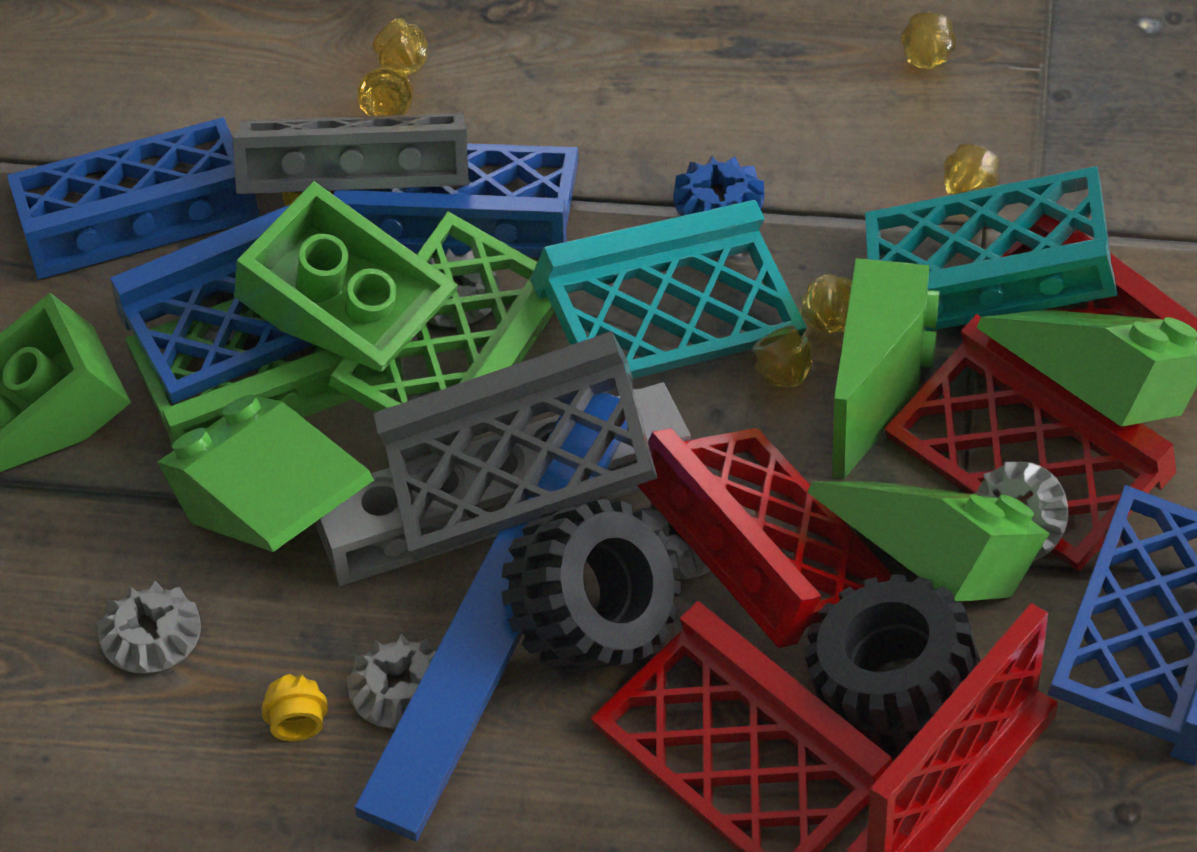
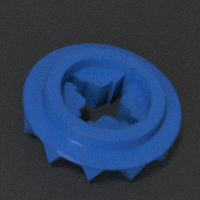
M711 155L706 165L690 162L686 173L676 175L673 203L680 216L756 200L761 210L765 196L764 181L758 179L754 166L740 167L735 156L726 163L717 162L713 155ZM715 184L722 185L724 191H726L724 201H719L718 195H715L711 186Z

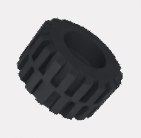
M609 499L595 500L542 514L540 519L532 520L522 528L523 537L513 539L508 551L514 559L511 562L503 563L501 576L509 580V590L501 591L503 605H511L514 616L507 620L512 631H522L525 635L521 645L530 654L541 652V663L551 668L562 666L565 672L588 671L628 664L634 660L644 659L652 654V646L663 644L668 637L669 632L665 624L675 622L679 611L673 605V598L681 595V581H675L673 576V568H677L678 564L675 554H667L664 546L669 540L662 529L653 531L650 528L652 518L644 511L632 513V504L623 501L610 503ZM585 561L594 571L599 585L600 599L597 612L590 604L584 589L583 569Z
M891 575L890 580L886 582H878L877 577L864 580L865 587L856 591L848 587L838 593L840 601L837 604L826 603L818 612L821 622L812 623L808 631L807 637L810 645L805 646V660L817 697L885 753L888 749H896L899 756L978 665L980 657L967 612L961 602H955L952 592L944 586L934 590L932 580L918 577L912 583L907 582L905 575ZM916 658L907 666L894 671L873 672L881 665L892 660Z

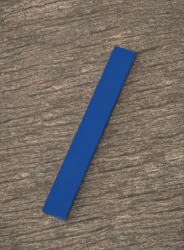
M606 392L595 395L591 398L583 412L607 422L619 403L620 398ZM561 415L559 416V418H558V420H557V422H556V424H555L553 430L555 429V427L557 426L558 422H559L560 419L562 418ZM626 420L621 426L625 430L628 429ZM576 422L560 449L583 459L600 432ZM613 439L597 465L607 469L621 442ZM553 459L537 486L549 492L564 488L576 469ZM529 522L500 531L496 536L355 805L357 817L415 842L418 841L523 635L522 631L513 632L507 620L514 615L510 604L503 605L501 591L509 590V580L501 576L503 563L511 562L514 559L508 551L513 539L524 536L522 528Z

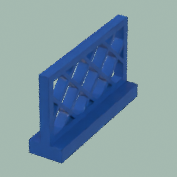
M224 117L7 175L37 279L236 226L260 217L255 193L236 194L233 137ZM219 139L209 151L194 148L196 145ZM150 157H162L154 166L139 163L141 160ZM180 162L195 165L187 174L172 171ZM94 172H107L99 181L85 178L88 174ZM125 177L140 180L132 189L118 186ZM46 185L52 186L43 196L26 192L27 190ZM71 191L85 194L76 204L62 201Z
M467 143L468 180L472 183L456 191L450 186L335 190L334 196L413 253H418L445 214L450 212L527 257L539 258L544 247L567 242L566 228L578 166V147ZM486 164L503 166L488 175L479 169ZM542 166L563 167L545 177L535 171ZM518 178L528 184L513 193L504 187V185ZM450 235L442 244L444 254H446L448 248L454 255H465L471 251L470 246Z
M290 205L110 278L118 315L127 331L131 329L172 404L314 345L280 331L268 321L264 322L240 316L244 303L235 297L228 312L200 306L203 299L222 291L234 294L237 259ZM166 314L180 316V320L172 335L149 330L145 323ZM193 320L220 326L212 345L185 339ZM232 330L261 336L255 348L243 353L225 349ZM159 348L165 349L163 355ZM177 353L205 359L200 371L176 380L170 368Z
M1125 485L1047 695L1174 743L1170 756L1196 765L1197 633L1193 626L1197 625V610L1184 614L1170 590L1193 582L1197 586V556L1188 543L1189 540L1197 538V511ZM1131 510L1155 519L1163 533L1139 541L1127 521L1129 511ZM1120 538L1124 546L1116 548ZM1172 546L1186 569L1162 577L1148 554ZM1133 559L1146 582L1121 590L1109 570V566ZM1102 587L1106 595L1098 598ZM1155 595L1169 619L1144 627L1130 603ZM1115 608L1129 632L1103 640L1090 617ZM1178 632L1191 655L1189 658L1167 665L1152 640ZM1084 637L1088 646L1079 648ZM1137 645L1151 670L1125 678L1112 653ZM1097 659L1111 684L1094 689L1070 680L1068 677L1073 666ZM1184 675L1181 685H1179L1175 678ZM1160 683L1173 704L1170 717L1143 708L1134 692Z

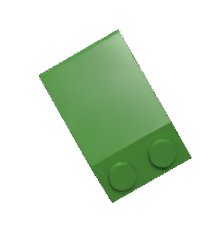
M313 181L237 259L234 297L280 331L382 372L456 292L458 284Z
M860 258L855 260L834 396L832 478L845 479L885 432L884 428L919 391L921 368H933L937 332L925 331L926 327L936 328L940 291L928 290L930 265Z
M47 294L0 333V472L85 441L131 403L94 326L53 294Z
M1044 309L981 317L976 327L1121 427L1181 416L1197 387V331L1188 324L1174 318L1166 317L1163 320Z
M246 395L228 404L222 411L223 418L206 429L198 428L182 435L173 443L172 448L174 451L157 462L191 524L272 552L374 481L366 467L284 402L257 395Z
M813 481L807 491L808 494L918 577L932 580L934 589L944 586L953 593L955 602L1011 598L1050 534L1031 520L1034 512L1028 506L1004 494H1001L998 498L876 481Z

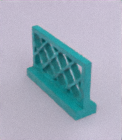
M1097 166L865 212L867 259L930 265L928 290L940 291L936 328L926 327L925 331L968 324L976 314L980 317L1036 311L1117 296L1115 276L1110 257L1101 181ZM1088 189L1089 195L1073 211L1056 203L1066 193ZM1021 202L1029 206L1014 222L997 215L1006 205ZM964 214L970 217L955 234L939 227L949 216ZM1044 214L1061 222L1046 238L1029 231ZM904 225L912 229L897 245L881 238V230ZM988 226L1002 234L986 250L969 242L979 231ZM1075 230L1094 238L1093 240L1060 246ZM927 237L943 244L927 261L912 254ZM1016 241L1034 249L1031 252L1001 257ZM958 252L974 260L973 263L943 268Z
M756 200L546 246L543 248L530 278L538 298H549L570 345L612 331L620 347L628 351L626 359L629 363L633 379L800 338L807 329L759 232L765 218ZM749 252L758 271L755 280L723 266L727 256ZM689 266L710 276L703 293L671 278L674 270ZM637 278L658 290L651 305H648L619 291L621 282ZM716 280L748 295L741 311L709 296ZM583 290L605 301L598 317L595 318L574 308L568 293ZM664 292L696 307L689 324L656 309ZM754 298L775 308L783 323L769 326L747 315ZM611 304L643 320L636 337L603 322ZM702 311L733 325L730 336L716 338L695 328ZM649 323L681 338L678 348L664 352L642 341ZM688 342L694 344V345L686 346ZM634 355L641 357L633 359Z

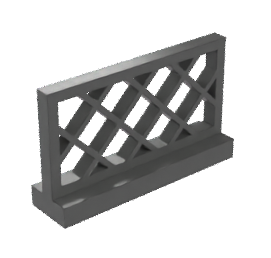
M464 113L240 121L239 131L233 133L236 194L304 192L313 181L324 189H328V191L469 185L467 128Z
M612 331L373 413L377 433L386 447L407 547L414 560L541 518L542 514L583 504L658 478L633 391L632 383L634 381L629 363ZM615 388L618 389L620 401L607 422L583 412L593 396ZM548 411L562 416L546 442L524 433V430L534 416ZM625 420L629 431L621 428ZM576 422L600 432L583 459L560 449ZM490 431L502 436L486 463L464 453L475 436ZM613 439L632 446L638 462L614 471H609L597 465ZM516 443L539 453L523 479L500 470ZM431 451L442 456V459L426 483L409 476L405 460ZM553 459L576 469L564 488L549 492L537 486ZM457 463L479 473L462 500L440 490ZM493 480L515 489L505 508L489 513L476 507ZM412 490L419 493L415 501ZM433 500L455 510L443 529L422 535L419 522Z

